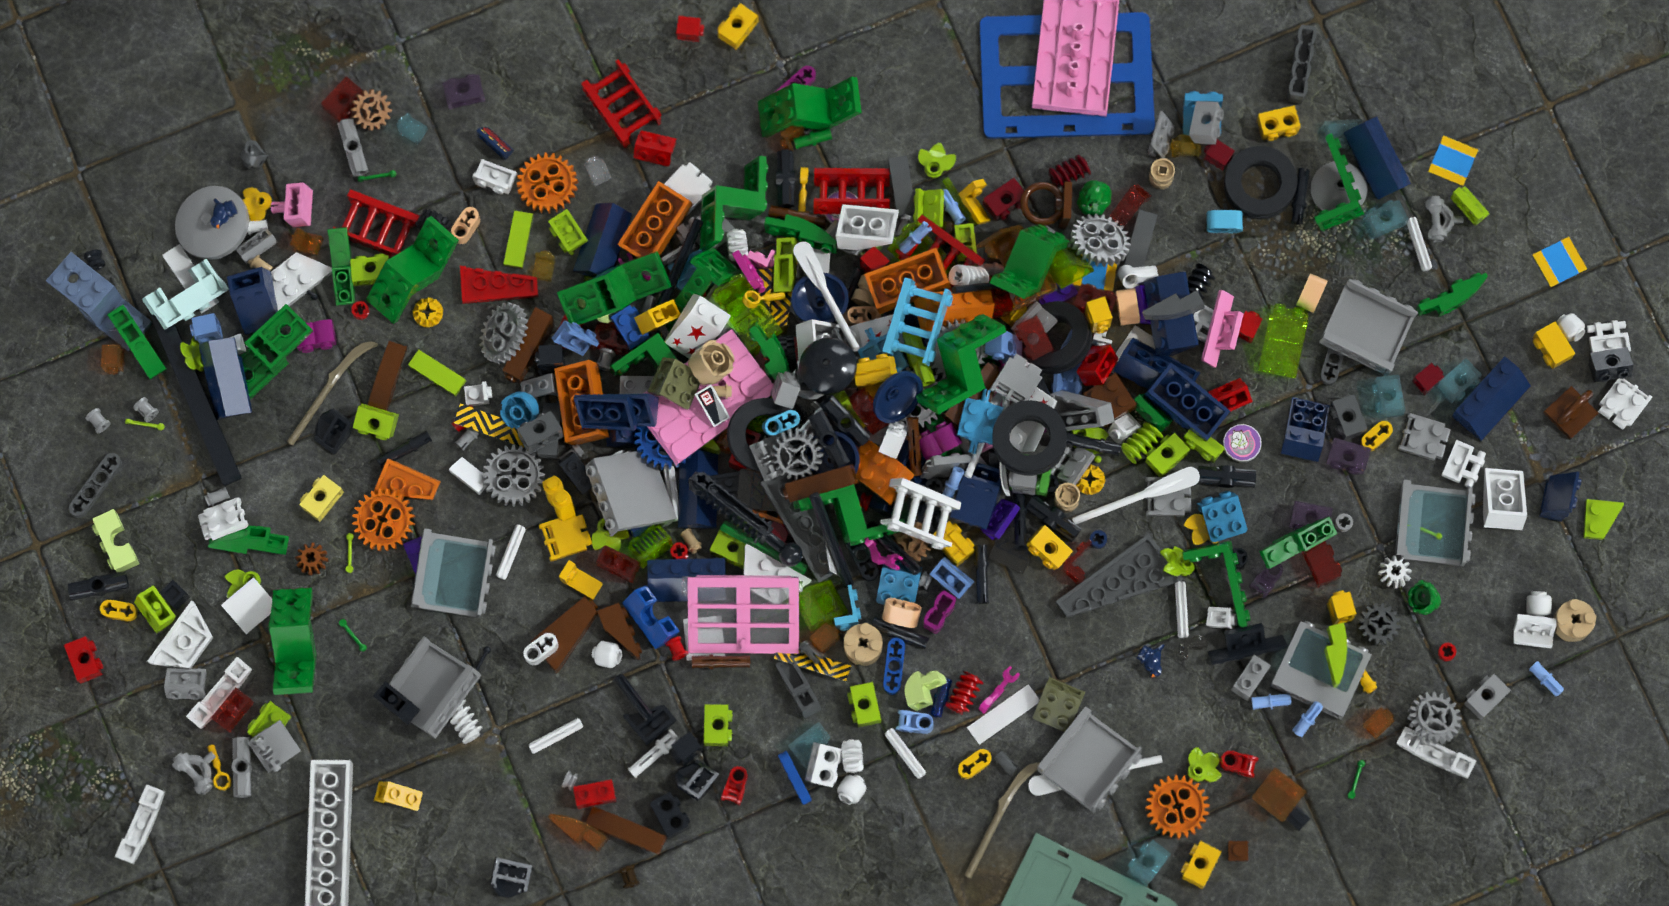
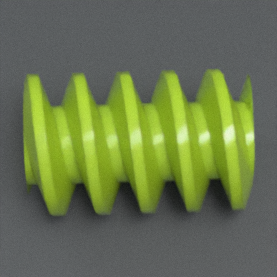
M1145 422L1143 428H1138L1137 433L1134 432L1132 438L1126 440L1127 443L1121 444V449L1124 455L1132 463L1136 464L1135 457L1142 459L1140 452L1147 454L1145 447L1152 449L1151 442L1158 444L1156 437L1161 439L1164 437L1155 426Z

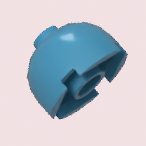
M518 391L509 394L501 402L502 410H500V415L505 424L510 428L517 429L521 424L531 422L539 415L537 400L527 392Z

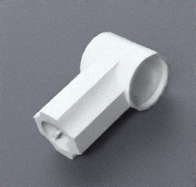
M1123 265L1118 270V277L1127 289L1144 284L1145 281L1158 276L1156 266L1133 268L1130 265Z

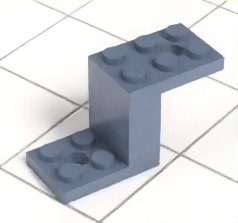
M72 252L68 254L46 280L48 284L74 303L88 321L128 352L130 350L107 314L124 304L143 334L153 324L151 320L125 301L114 285ZM77 274L79 277L77 282L70 283L69 277Z

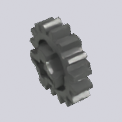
M1374 603L1373 609L1367 606L1366 612L1361 613L1364 619L1358 620V623L1362 624L1358 630L1364 631L1362 638L1369 637L1368 643L1374 640L1376 646L1379 641H1381L1382 645H1385L1386 640L1392 642V636H1398L1399 633L1395 630H1400L1401 626L1397 625V623L1401 619L1395 618L1397 611H1390L1392 606L1386 609L1384 608V603L1380 607ZM1377 612L1376 617H1374V618H1372V617L1368 618L1371 614ZM1377 621H1381L1383 625L1381 628H1378ZM1384 631H1391L1389 634L1382 636Z

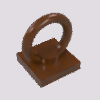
M1037 182L1028 186L1022 193L1020 199L1021 211L1031 223L1047 226L1058 221V229H1066L1071 220L1072 182H1064L1061 190L1050 183ZM1047 190L1055 196L1054 214L1051 217L1038 218L1030 212L1028 198L1034 191Z
M1572 386L1543 412L1570 440L1598 415V412L1588 403L1593 396V392L1587 390L1580 395Z

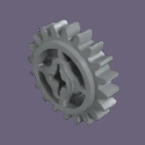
M1428 692L1423 696L1419 695L1408 709V712L1411 714H1409L1407 719L1412 720L1409 727L1416 728L1413 734L1419 732V739L1426 737V743L1432 739L1434 745L1439 741L1441 744H1444L1446 740L1450 742L1453 736L1457 735V730L1461 727L1459 722L1462 718L1457 716L1460 710L1453 709L1456 703L1450 704V697L1444 700L1443 693L1439 697L1436 696V692H1433L1431 695ZM1422 710L1424 711V714H1423L1424 721H1423L1422 716H1421V711H1422ZM1445 716L1447 717V720H1448V726L1445 725V723L1447 722L1446 719H1445Z

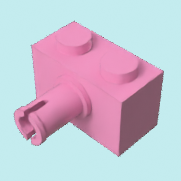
M305 183L286 184L285 201L272 202L271 206L274 207H271V212L273 214L284 213V220L292 227L310 226L313 190Z

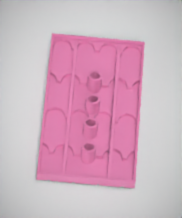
M1044 0L1032 108L1107 117L1119 0Z
M732 329L718 338L716 342L724 343L731 349L735 360L733 362L734 368L721 381L712 385L725 386V384H728V386L732 387V397H728V399L719 397L730 416L729 419L713 427L696 396L688 410L663 396H657L659 397L657 425L655 427H647L676 465L727 429L732 415L740 406L751 400L769 398L771 396L774 384ZM700 384V386H699L697 392H699L700 390H702V389H704L705 387H707L708 384H707V385H702V384Z

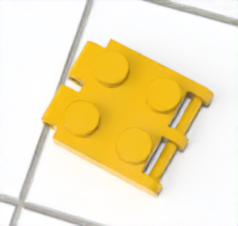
M575 515L565 521L557 518L539 525L544 534V544L548 547L551 562L586 551V546L592 545L589 532H581V530L587 528L583 515ZM546 528H548L551 539L548 537ZM551 544H553L556 555H554Z

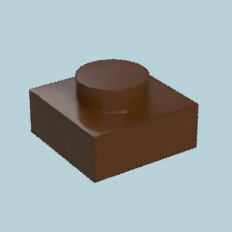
M1228 841V861L1248 862V841Z

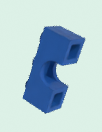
M647 585L634 590L622 604L648 638L649 642L657 649L664 646L667 641L674 638L680 631L669 616L661 620L656 619L652 608L658 600Z

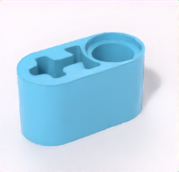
M1211 210L1207 212V232L1240 233L1243 231L1242 211Z
M794 410L784 411L766 419L762 424V430L766 435H777L797 426L800 416ZM788 415L794 417L791 422L781 423V420L787 419ZM770 421L775 422L777 425L775 432L768 430V423Z

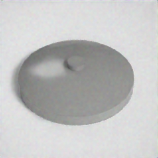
M222 186L204 187L192 193L180 206L175 220L176 236L181 246L194 257L204 260H215L232 253L244 240L249 227V213L244 201L234 191ZM216 198L221 203L232 200L238 214L232 218L230 217L229 221L226 224H222L219 229L213 228L210 223L215 207L213 199Z

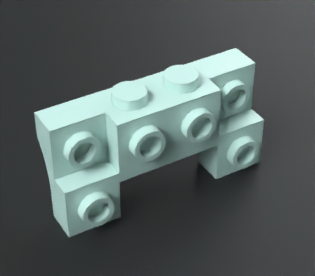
M207 259L188 270L196 283L175 297L168 300L161 288H158L142 298L150 313L156 316L164 330L183 318L185 321L195 316L194 311L197 309L203 311L210 306L208 302L229 290Z

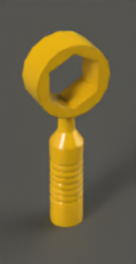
M801 167L800 184H802V188L799 191L798 211L806 212L807 191L805 185L808 184L809 168Z
M749 290L744 294L742 302L748 308H756L760 300L765 302L784 300L785 293L779 292L760 296L757 292ZM747 297H752L755 302H751Z
M210 745L207 749L208 752L212 751L216 756L212 760V764L218 772L213 779V783L217 789L227 790L232 784V779L227 773L221 772V763L215 745ZM220 776H226L228 779L225 787L218 786L217 780Z

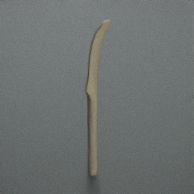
M365 342L356 346L340 365L329 373L326 385L287 440V443L292 446L295 444L341 375L359 356L377 347L378 344L376 342Z
M1040 763L1029 764L1023 768L1003 797L998 800L997 811L964 874L965 877L972 878L1010 801L1022 783L1038 770Z

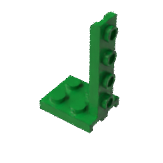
M1332 133L1326 136V141L1350 203H1340L1333 210L1329 211L1326 209L1319 212L1318 216L1314 218L1321 231L1364 215L1359 200L1362 199L1358 188L1354 190L1352 185L1355 182L1351 171L1347 172L1346 165H1349L1345 154L1341 155L1339 151L1342 148L1339 138H1334Z
M715 248L695 255L690 261L697 269L674 301L680 314L693 294L703 296L712 282L720 286L737 278L741 273L735 265ZM678 319L661 326V328L669 334Z
M1227 541L1185 550L1183 558L1184 560L1189 559V563L1200 561L1203 559V556H1208V559L1220 557L1223 552L1238 624L1240 627L1248 626V621H1251L1249 610H1245L1244 602H1247L1245 591H1241L1242 575L1236 569V564L1239 563L1237 553H1233L1232 542Z

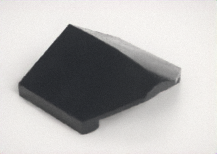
M334 408L321 414L317 422L314 440L331 453L336 454L350 437L353 422Z
M695 760L693 763L680 768L675 774L676 787L699 801L707 794L718 778L719 773L701 761Z
M495 858L490 885L497 895L511 898L525 893L528 889L532 865Z

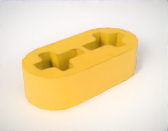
M1381 421L1362 437L1360 442L1362 449L1367 452L1374 451L1391 436L1393 431L1392 425L1388 421ZM1380 426L1382 428H1388V430L1386 431L1387 434L1382 433L1380 436L1378 435L1379 431L1381 430ZM1373 437H1375L1376 439L1372 443L1373 446H1367L1365 444L1367 441L1366 438L1368 440H1371Z
M105 600L100 606L101 613L109 619L128 622L135 620L138 615L137 608L127 602ZM111 604V606L114 609H117V611H110V613L108 614V612L105 610V607H109V605ZM130 608L133 614H129L128 617L125 613L121 612V610L127 611Z
M980 749L962 761L958 767L959 775L964 779H970L990 764V752ZM979 754L988 756L986 763L983 761L978 764L975 763L979 759ZM972 764L974 765V767L970 769L971 774H968L967 772L964 774L962 773L964 765L966 767H969Z

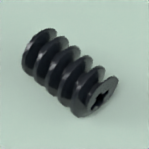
M1197 263L1195 265L1196 268L1192 270V275L1188 277V287L1190 294L1197 290L1201 299H1203L1204 296L1201 292H1208L1204 286L1211 287L1212 284L1208 280H1215V277L1208 267Z

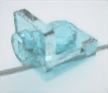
M409 113L401 116L397 123L399 133L419 144L428 130L427 126L413 119Z

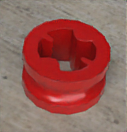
M357 301L352 305L351 310L356 319L363 320L368 317L369 308L365 302ZM360 306L362 307V309L365 307V309L363 310V314L361 315L359 314V312L357 314L355 313L358 311V307Z
M863 492L859 503L861 508H864V511L867 512L872 495L867 496Z
M1444 643L1438 649L1439 658L1446 662L1451 661L1457 653L1455 646L1451 643ZM1450 648L1452 656H1444L1445 652L1442 649Z

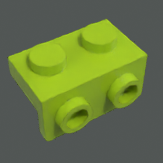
M1190 429L1183 439L1190 449H1195L1205 460L1215 463L1225 449L1224 446L1210 437L1207 441H1204Z

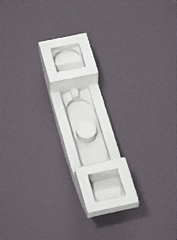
M236 657L224 671L223 677L205 698L194 706L186 717L202 729L234 696L252 669L240 658Z
M1406 726L1404 727L1396 743L1397 745L1439 768L1468 779L1476 760L1460 752L1456 753L1439 744L1434 745L1431 740L1426 743L1425 737L1419 739L1420 733L1413 734L1414 730Z
M149 785L145 786L139 800L140 805L125 839H122L115 855L116 858L132 864L135 863L154 825L165 791Z

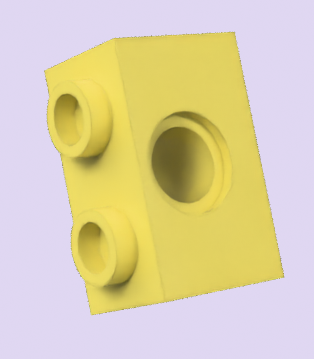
M325 475L315 480L312 490L302 496L301 503L299 504L304 511L319 522H321L344 493L341 487ZM318 494H325V498L322 501H316Z

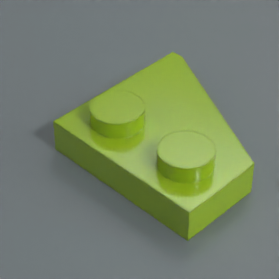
M1586 499L1583 538L1603 540L1624 503Z

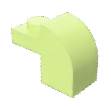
M919 671L913 673L905 685V697L908 706L918 711L932 705L933 701L930 690L946 684L945 676L938 671H930L926 675Z

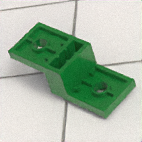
M287 304L244 342L248 348L241 355L244 372L250 371L253 374L251 379L246 380L250 400L289 364L286 357L313 332ZM284 326L291 328V332L287 335L281 334V329Z

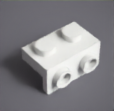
M482 159L476 173H473L472 177L475 184L485 188L487 186L493 188L492 190L498 194H509L517 172Z
M1517 614L1513 628V643L1552 648L1557 619Z

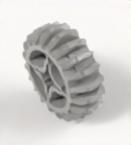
M799 428L795 429L794 434L791 429H788V436L782 432V439L779 437L775 439L778 444H772V448L776 450L771 451L770 454L775 457L772 459V463H779L775 466V470L782 468L780 475L783 476L787 472V479H790L791 475H795V480H798L799 475H801L802 479L806 478V472L809 476H812L813 472L811 469L818 471L819 468L816 464L821 465L822 460L819 458L823 457V453L818 452L822 449V445H816L819 442L818 438L812 440L813 433L806 436V429L803 430L802 434L799 433ZM792 440L803 441L797 446L787 443ZM807 445L810 446L813 453L812 461L808 459L804 452ZM782 447L786 449L790 457L787 463L783 461L781 456ZM801 449L800 456L793 459L794 452L796 453ZM795 463H801V464H803V465H804V464L807 465V466L802 467V468H793V467H791V466H793Z

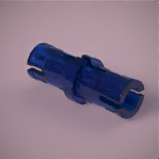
M946 678L947 683L939 686L937 692L934 693V701L930 711L931 716L942 718L944 706L949 700L948 694L953 682L951 679Z

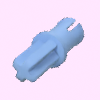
M944 189L945 212L950 214L955 225L961 224L966 218L960 211L958 202H955L949 191Z
M923 221L899 245L900 251L906 254L916 244H920L921 239L932 231L931 226Z
M953 467L949 479L945 481L946 486L942 495L953 499L956 490L960 487L959 483L965 472L962 468Z
M1538 661L1529 669L1541 681L1540 684H1544L1555 696L1563 692L1564 688L1552 677L1553 674H1549Z
M1269 694V696L1252 697L1253 710L1269 707L1273 709V707L1291 704L1290 694Z
M1314 701L1308 711L1301 715L1302 718L1292 729L1296 735L1303 737L1308 728L1315 724L1314 720L1323 708L1321 703Z

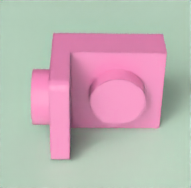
M771 250L767 258L758 251H755V253L749 251L747 257L755 267L759 269L774 267V250Z

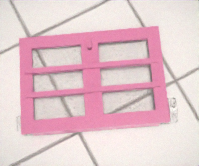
M768 575L682 576V596H688V653L777 652L782 654H799V592H803V581H799V577Z

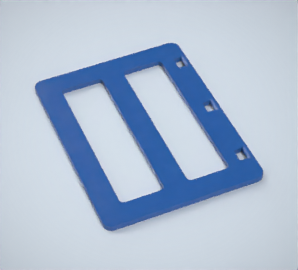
M1118 13L1116 32H1130L1132 34L1133 62L1112 64L1110 83L1131 82L1134 84L1135 112L1107 114V117L1088 114L1002 116L1000 88L1002 86L1034 85L1037 66H1000L998 37L1002 35H1039L1042 15L993 16L981 19L984 135L987 138L1149 135L1154 131L1150 18L1146 13ZM1133 124V130H1122V125ZM1064 126H1075V131L1063 132ZM1017 127V133H1005L1006 128Z

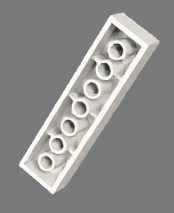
M311 760L305 906H348L353 763L350 760Z

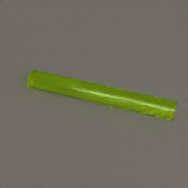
M945 178L943 180L944 185L955 202H958V207L968 223H973L974 227L978 224L972 219L971 213L962 203V199L950 178Z

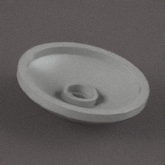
M1330 162L1320 167L1311 181L1310 191L1312 199L1322 211L1326 209L1329 211L1333 210L1340 203H1350L1345 187L1337 185V183L1343 182L1335 162ZM1348 163L1349 165H1346L1347 172L1351 171L1355 182L1352 185L1354 190L1358 188L1362 199L1359 200V203L1362 206L1367 196V182L1362 172L1354 165Z

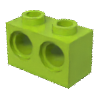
M974 224L954 225L955 238L977 253ZM963 253L957 254L958 265H963L966 261L965 258L967 256Z

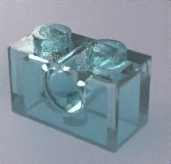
M1393 200L1387 201L1383 204V207L1378 209L1376 207L1371 208L1365 212L1366 214L1363 217V222L1372 240L1407 225L1409 221L1399 200L1395 202ZM1380 216H1388L1389 221H1383Z
M1466 358L1439 381L1436 388L1451 404L1455 400L1459 402L1466 396V390L1469 388L1473 390L1480 383L1479 379L1482 374ZM1461 379L1465 385L1459 386L1455 380Z
M1399 374L1376 377L1374 384H1372V392L1377 397L1375 410L1376 413H1379L1380 419L1403 416L1405 405ZM1383 394H1390L1392 396V400L1388 401L1384 399Z
M1153 839L1150 843L1145 842L1139 850L1142 854L1138 859L1134 857L1128 864L1130 869L1127 873L1146 887L1171 855L1170 852ZM1146 857L1151 858L1153 865L1146 867L1143 865L1142 860Z

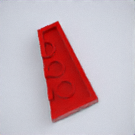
M460 266L463 304L539 297L537 277Z

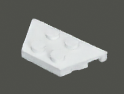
M296 252L271 271L278 311L285 304L291 306L304 296L308 290L313 289L331 275L332 267Z
M748 544L745 545L744 575L791 576V578H799V590L811 582V579L783 565ZM750 587L751 592L773 604H780L789 598V588Z
M192 600L148 659V663L191 669L211 642L213 636Z

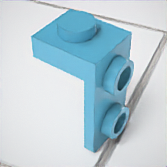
M851 584L848 585L852 615L834 618L835 629H840V631L849 630L851 626L857 625L858 620L861 619L860 608L855 606V601L858 600L857 591L852 589Z

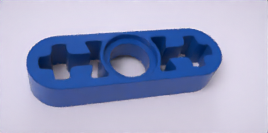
M900 638L891 639L887 647L883 688L886 693L891 695L898 693L901 688L905 643ZM895 642H898L899 646L902 647V649H898L897 656H901V659L889 657V655L894 656V648H891V646L895 645ZM897 661L900 664V668L897 671H891L888 667L890 662ZM887 674L895 676L894 683L898 686L894 687L893 690L886 686V684L891 682V676H887Z
M784 751L778 754V758L802 805L811 802V797L788 752Z

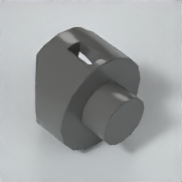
M255 140L247 141L240 153L243 165L249 169L262 167L268 157Z

